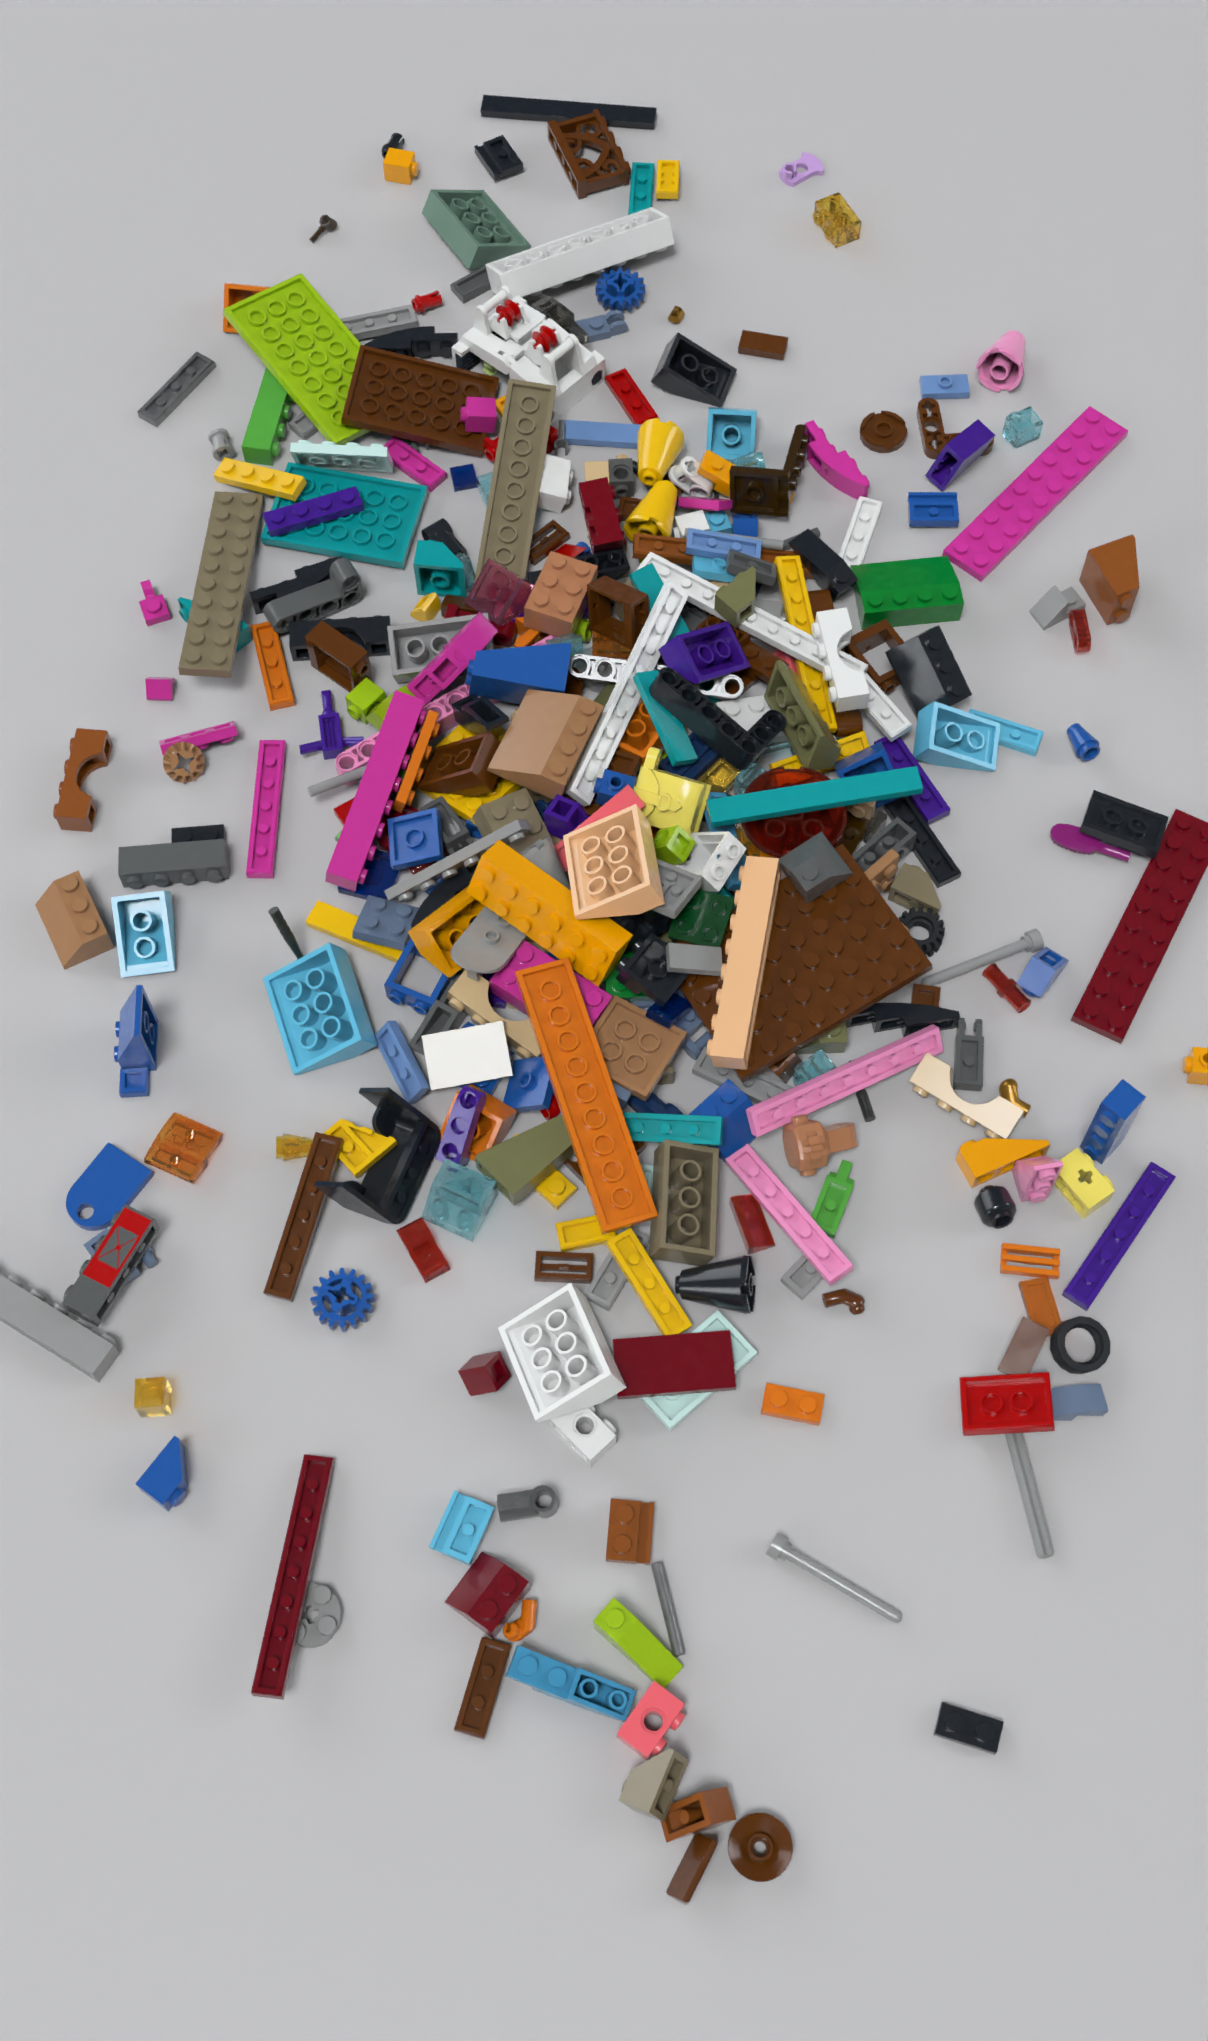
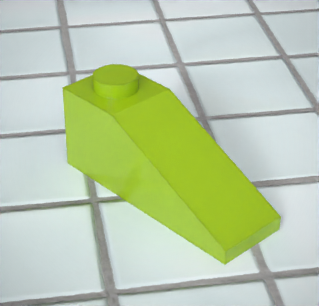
M615 1598L593 1620V1628L652 1682H657L666 1689L683 1669L684 1666Z

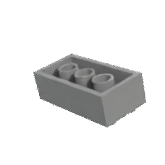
M482 613L491 622L488 613ZM477 614L387 626L392 675L396 683H406L413 680ZM493 638L482 650L494 649ZM468 666L459 675H466Z

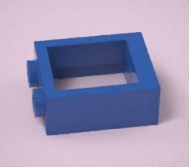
M410 937L384 987L386 996L391 1002L397 1005L405 1004L412 1007L417 1013L426 1015L435 1000L441 999L451 980L457 978L460 970L452 977L442 974L430 997L400 985L399 982L414 955L424 958L420 955Z

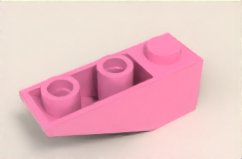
M1044 1155L1016 1160L1012 1174L1020 1201L1030 1200L1031 1203L1044 1201L1049 1196L1058 1178L1063 1162Z

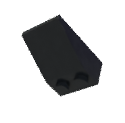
M677 333L666 345L651 382L672 395L721 407L737 369L682 334Z

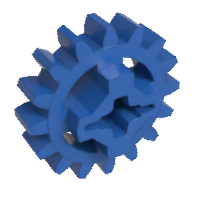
M619 267L616 272L611 268L609 269V274L603 272L602 279H597V301L602 302L603 308L610 306V311L615 310V308L619 309V311L621 310V312H623L624 308L632 311V306L639 307V301H644L643 277L638 278V272L631 274L630 268L622 271V268Z
M340 1268L338 1275H335L330 1270V1278L327 1280L323 1277L319 1278L321 1287L313 1286V1292L317 1296L311 1297L312 1305L316 1306L312 1310L315 1316H320L319 1321L322 1325L329 1321V1328L332 1331L337 1325H340L342 1332H345L346 1326L351 1324L353 1329H357L356 1321L360 1320L365 1323L367 1320L364 1313L373 1312L372 1306L368 1304L375 1302L374 1294H370L373 1291L371 1283L365 1284L367 1280L363 1274L357 1278L355 1269L346 1274L344 1268ZM355 1286L361 1291L362 1299L354 1294ZM324 1301L331 1305L330 1313L325 1309Z

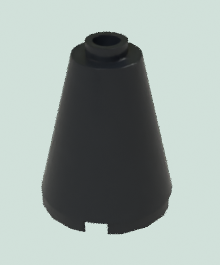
M744 1255L682 1270L680 1276L675 1278V1291L677 1294H680L683 1300L744 1314L751 1313L754 1310L756 1285H753L752 1276H755L752 1256Z

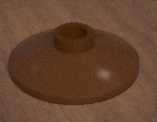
M766 1813L747 1815L735 1824L728 1840L730 1861L739 1874L751 1881L767 1882L779 1877L786 1870L792 1858L793 1844L790 1833L786 1826L772 1815ZM757 1842L763 1843L766 1847V1851L762 1855L754 1852L753 1847Z

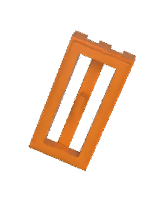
M1002 1243L1000 1273L1058 1279L1060 1274V1249ZM1007 1253L1033 1255V1256H1042V1257H1051L1052 1259L1039 1258V1257H1030V1256H1020V1255H1011V1254H1007ZM1007 1262L1052 1266V1270L1007 1265Z

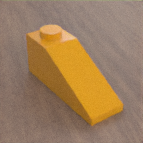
M983 1138L977 1142L970 1140L959 1147L955 1160L970 1187L974 1188L1012 1171L1016 1160L1045 1156L1050 1143L1048 1140Z

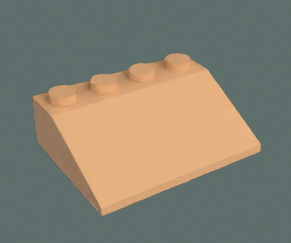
M637 804L563 836L574 915L577 920L637 915L665 904L651 825Z

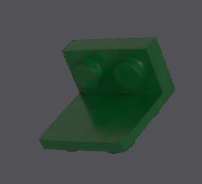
M698 889L678 916L672 920L668 933L669 939L673 943L683 941L694 945L721 947L735 905L734 898Z

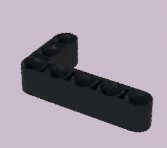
M669 667L662 668L649 687V693L653 699L733 767L739 770L749 768L776 740L786 726V718L782 713L777 710H769L746 731L682 675Z

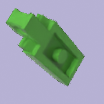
M843 1159L837 1174L830 1171V1174L827 1175L811 1215L827 1236L833 1239L854 1187V1180L849 1178L853 1163Z

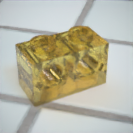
M839 192L815 201L813 220L817 226H820L826 239L830 240L835 248L859 239L861 220Z

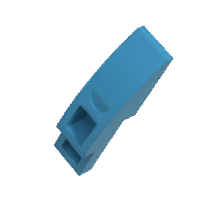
M520 1645L516 1646L505 1676L530 1686L533 1690L622 1722L627 1720L636 1691L579 1667H571Z

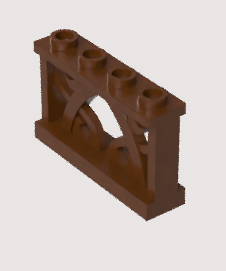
M598 109L593 110V113L558 123L556 120L547 122L548 140L579 200L587 198L588 193L620 184L624 186L629 184V175H631L629 162L624 160L621 147L616 145L614 134L608 130L606 119L604 116L601 117ZM589 128H594L596 132H589ZM582 130H586L585 134H581L580 132ZM582 144L601 151L595 163L585 158H575L580 153ZM613 166L616 171L611 172V169L608 167Z

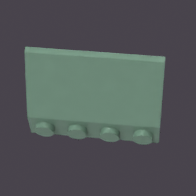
M430 190L422 214L467 269L478 270L487 263L530 249L531 245L484 190Z

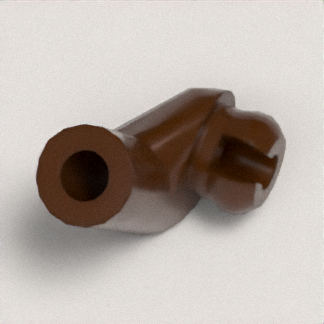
M840 1289L822 1294L825 1308L845 1304L849 1306V1311L853 1315L861 1314L865 1310L863 1304L865 1300L862 1295L851 1290Z

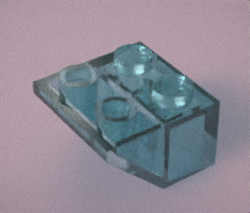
M445 1159L432 1182L422 1213V1219L473 1242L498 1195L497 1181Z

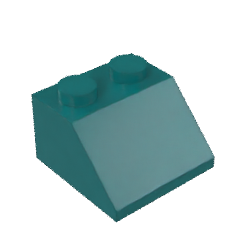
M418 540L413 563L417 594L428 595L435 592L438 597H445L446 594L467 597L464 564L443 542Z

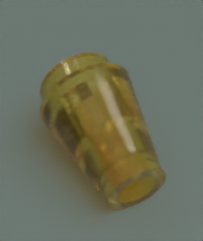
M283 1133V1136H276V1159L287 1161L307 1157L313 1139Z

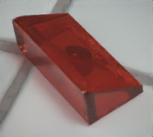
M753 1195L730 1197L729 1205L748 1255L775 1247L762 1208Z

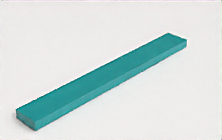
M913 766L706 800V806L712 828L922 794L923 786L918 768Z

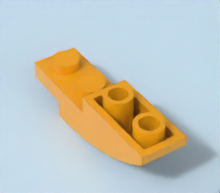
M707 450L703 454L697 473L714 482L713 489L730 498L729 471L731 466L736 465ZM792 491V495H791V498H790V503H791V500H792L793 495H794V492H793V491Z

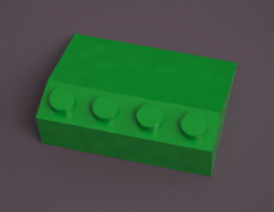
M948 556L850 565V569L859 579L853 588L861 630H865L884 619L892 627L959 621L964 606L961 586Z

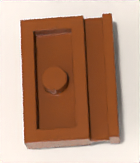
M611 1499L606 1562L650 1565L654 1502L646 1503L634 1500Z

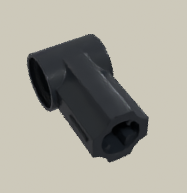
M444 518L421 530L424 541L443 542L461 562L467 556V550L454 536L451 526Z

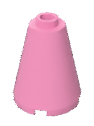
M1008 331L981 355L976 365V370L978 369L980 382L986 388L1000 392V390L1007 389L1011 391L1019 385L1024 374L1025 337L1018 331Z

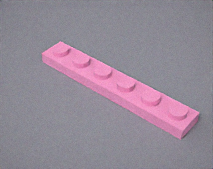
M748 1144L725 1159L729 1169L829 1286L853 1270V1264Z

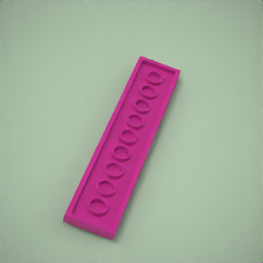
M1089 406L943 550L942 556H948L950 562L982 582L1127 437L1128 430Z

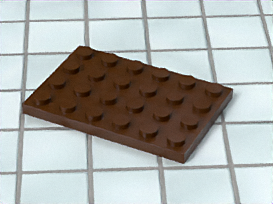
M360 344L341 424L482 457L484 450L483 440L486 438L487 433L465 432V422L460 419L461 407H465L467 397L495 398L499 378Z

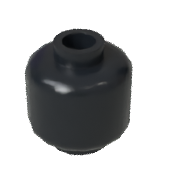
M985 1186L980 1190L974 1201L975 1209L983 1224L996 1229L1008 1226L1013 1221L1017 1211L1008 1190L1002 1186Z

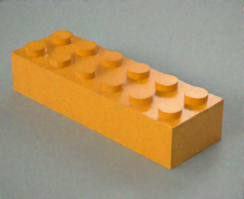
M498 840L481 856L466 891L558 959L568 957L572 969L597 987L616 969L633 936L609 917L577 920L574 915L571 890L501 840Z

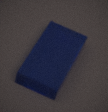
M674 993L663 1007L656 1003L650 1006L645 1017L670 1029L686 1016L692 1007L685 998Z

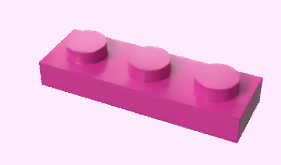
M231 721L163 739L159 742L162 754L164 755L166 750L177 742H189L196 745L199 749H204L209 746L208 743L219 741V743L230 742L234 740L233 736H237L238 733L235 722Z

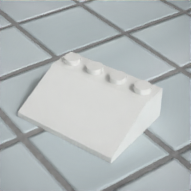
M572 1283L564 1286L498 1328L534 1419L538 1423L601 1404L626 1388L586 1296Z

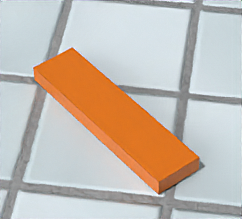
M269 622L250 625L270 711L295 706L278 633L273 630Z

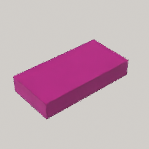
M687 496L678 497V506L682 508L723 511L732 509L733 500Z

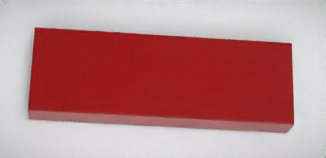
M626 368L604 376L605 384L633 424L641 425L646 420L658 418V415Z

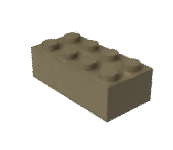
M526 787L479 806L472 816L482 838L517 819L528 820L532 830L524 833L525 838L513 844H510V842L506 843V845L518 853L539 839L543 840L546 835L552 840ZM567 870V871L565 872V874H566L567 877L569 878V874H568V870Z
M665 1139L654 1151L652 1199L658 1216L651 1220L649 1257L651 1259L702 1266L715 1257L718 1148Z

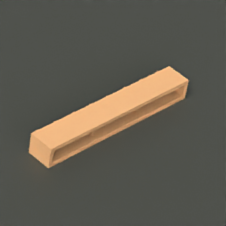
M746 856L745 866H740L739 869L741 887L740 890H736L734 904L737 906L736 914H732L730 918L732 937L726 941L725 954L728 955L727 964L723 963L721 967L723 986L722 989L718 988L716 995V1004L719 1005L718 1013L713 1014L712 1017L713 1039H709L707 1043V1056L711 1057L714 1067L747 1070L782 872L779 858Z

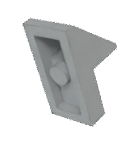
M1053 586L1030 609L1029 613L1039 626L1045 630L1083 611L1086 603L1072 586L1063 591H1060L1057 586Z

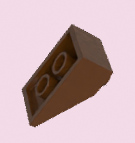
M489 731L434 748L417 788L422 791L472 797L492 792L496 787V781L499 776L487 771V768L500 742Z

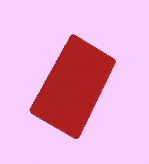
M564 544L554 552L574 558L587 548Z

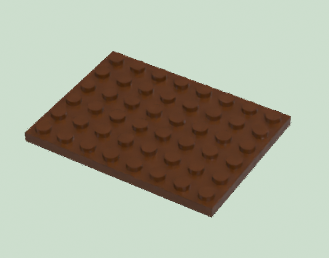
M843 844L834 849L852 871L853 875L808 904L787 877L780 880L747 1070L733 1069L742 1083L932 970V963ZM737 906L733 908L732 914H736ZM730 920L721 946L722 964H727L728 955L725 954L727 939L732 937ZM677 941V942H676V943H679V944H690V943L683 942V941H680V942ZM689 974L679 989L713 1039L712 1017L713 1014L718 1013L719 1005L716 1004V995L718 988L722 989L723 980H721V976Z

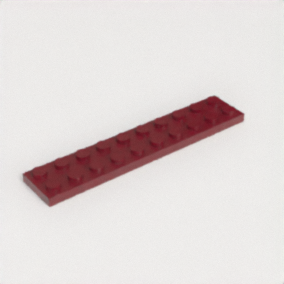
M1178 809L1175 810L1163 834L1158 854L1155 859L1151 858L1071 1018L1072 1022L1115 1042L1122 1043L1208 866V822Z

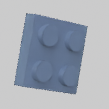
M368 895L354 926L352 938L403 951L410 938L408 931L412 929L411 923L419 908Z

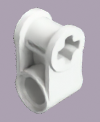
M684 457L679 465H674L669 469V479L674 485L690 496L710 498L715 483L697 473L700 463L693 457Z

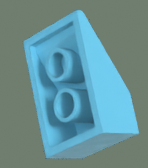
M933 701L918 711L913 756L917 760L935 766L994 772L996 770L1001 723Z
M157 891L111 897L121 977L175 971V930L171 892Z

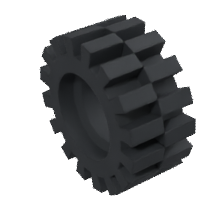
M913 907L909 909V913L904 911L898 919L909 930L914 926H921L929 931L930 936L927 939H913L923 953L931 957L934 951L938 952L945 933L944 922L939 920L940 915L938 913H935L933 916L931 915L932 909L928 908L927 912H923V907H919L916 912Z

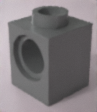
M632 458L608 459L609 485H614L616 498H621V496L634 497Z

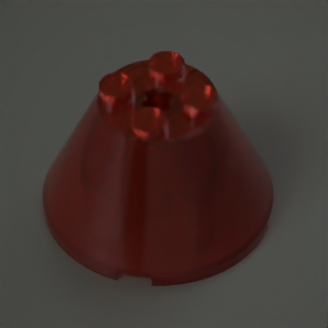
M784 766L759 775L749 784L744 794L831 779L807 767L800 766V769H784ZM846 806L743 822L741 826L747 838L763 854L769 858H781L821 831L831 845L834 846L844 833L847 823Z

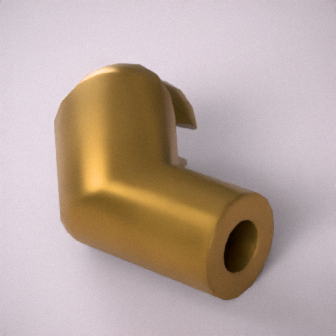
M1011 1078L1002 1081L999 1087L1000 1096L1024 1110L1023 1117H1026L1031 1105L1019 1099L1017 1082Z

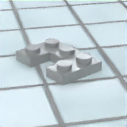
M657 859L665 904L651 910L675 919L701 887L702 877Z

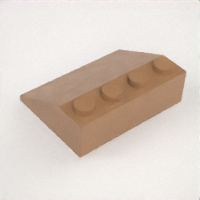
M528 689L487 771L551 799H554L557 794L563 796L599 721L604 706L581 695Z

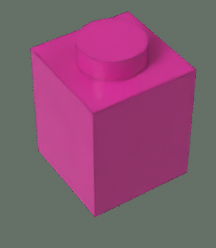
M466 398L465 407H461L460 419L465 422V432L494 433L497 419L495 398Z

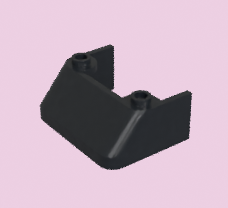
M360 1088L358 1093L377 1107L372 1118L373 1129L377 1134L395 1138L398 1145L368 1169L361 1184L352 1180L345 1182L316 1181L314 1186L346 1209L387 1224H399L405 1219L440 1143L441 1132L433 1121L391 1088Z

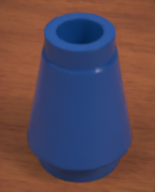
M1075 723L1067 729V734L1078 758L1083 761H1089L1099 754V741L1079 723Z

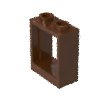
M605 575L587 584L589 630L633 649L649 616L648 594ZM610 599L623 604L624 622L611 617Z
M884 619L851 636L850 644L844 646V650L848 655L850 654L852 657L868 664L866 673L885 694H889L900 685L894 670L892 669L879 676L862 655L885 642L890 648L904 642L890 623Z
M321 620L305 636L311 666L349 693L365 678L373 681L368 651Z

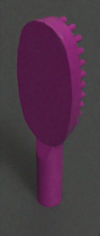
M1060 823L1051 828L1050 837L1053 843H1056L1058 846L1060 845L1066 850L1069 849L1075 853H1086L1088 855L1099 852L1126 862L1129 861L1131 852L1102 843L1098 838L1081 833L1078 826Z

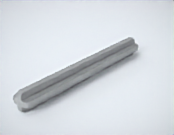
M1023 1433L1005 1434L1037 1557L1039 1559L1049 1558L1054 1555V1549Z

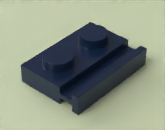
M692 732L688 737L698 757L696 762L672 766L667 756L659 763V770L698 780L722 757Z

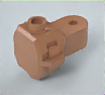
M807 1114L792 1116V1122L783 1126L782 1138L787 1162L791 1168L800 1171V1176L817 1174V1168L827 1165L831 1153L858 1146L854 1122L822 1126L819 1121L808 1119Z

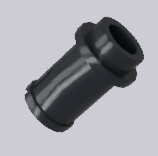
M393 133L388 143L383 145L382 156L384 159L389 148L400 149L403 146L405 139H401V134Z

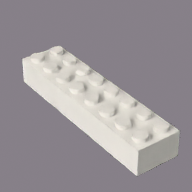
M650 207L487 263L485 266L491 290L497 294L499 289L506 285L511 290L513 297L516 295L520 297L526 295L535 296L542 293L543 289L561 287L564 282L581 280L584 278V275L589 273H602L607 267L622 266L627 260L646 257L647 253L665 251L667 246L674 244L670 218L657 209Z

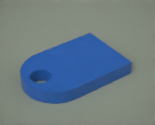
M108 1142L70 1188L66 1198L67 1212L73 1222L82 1229L89 1231L106 1229L111 1226V1220L115 1213L121 1211L125 1204L129 1206L154 1174L152 1170ZM90 1207L94 1209L93 1215L90 1218H79V1214L84 1208Z

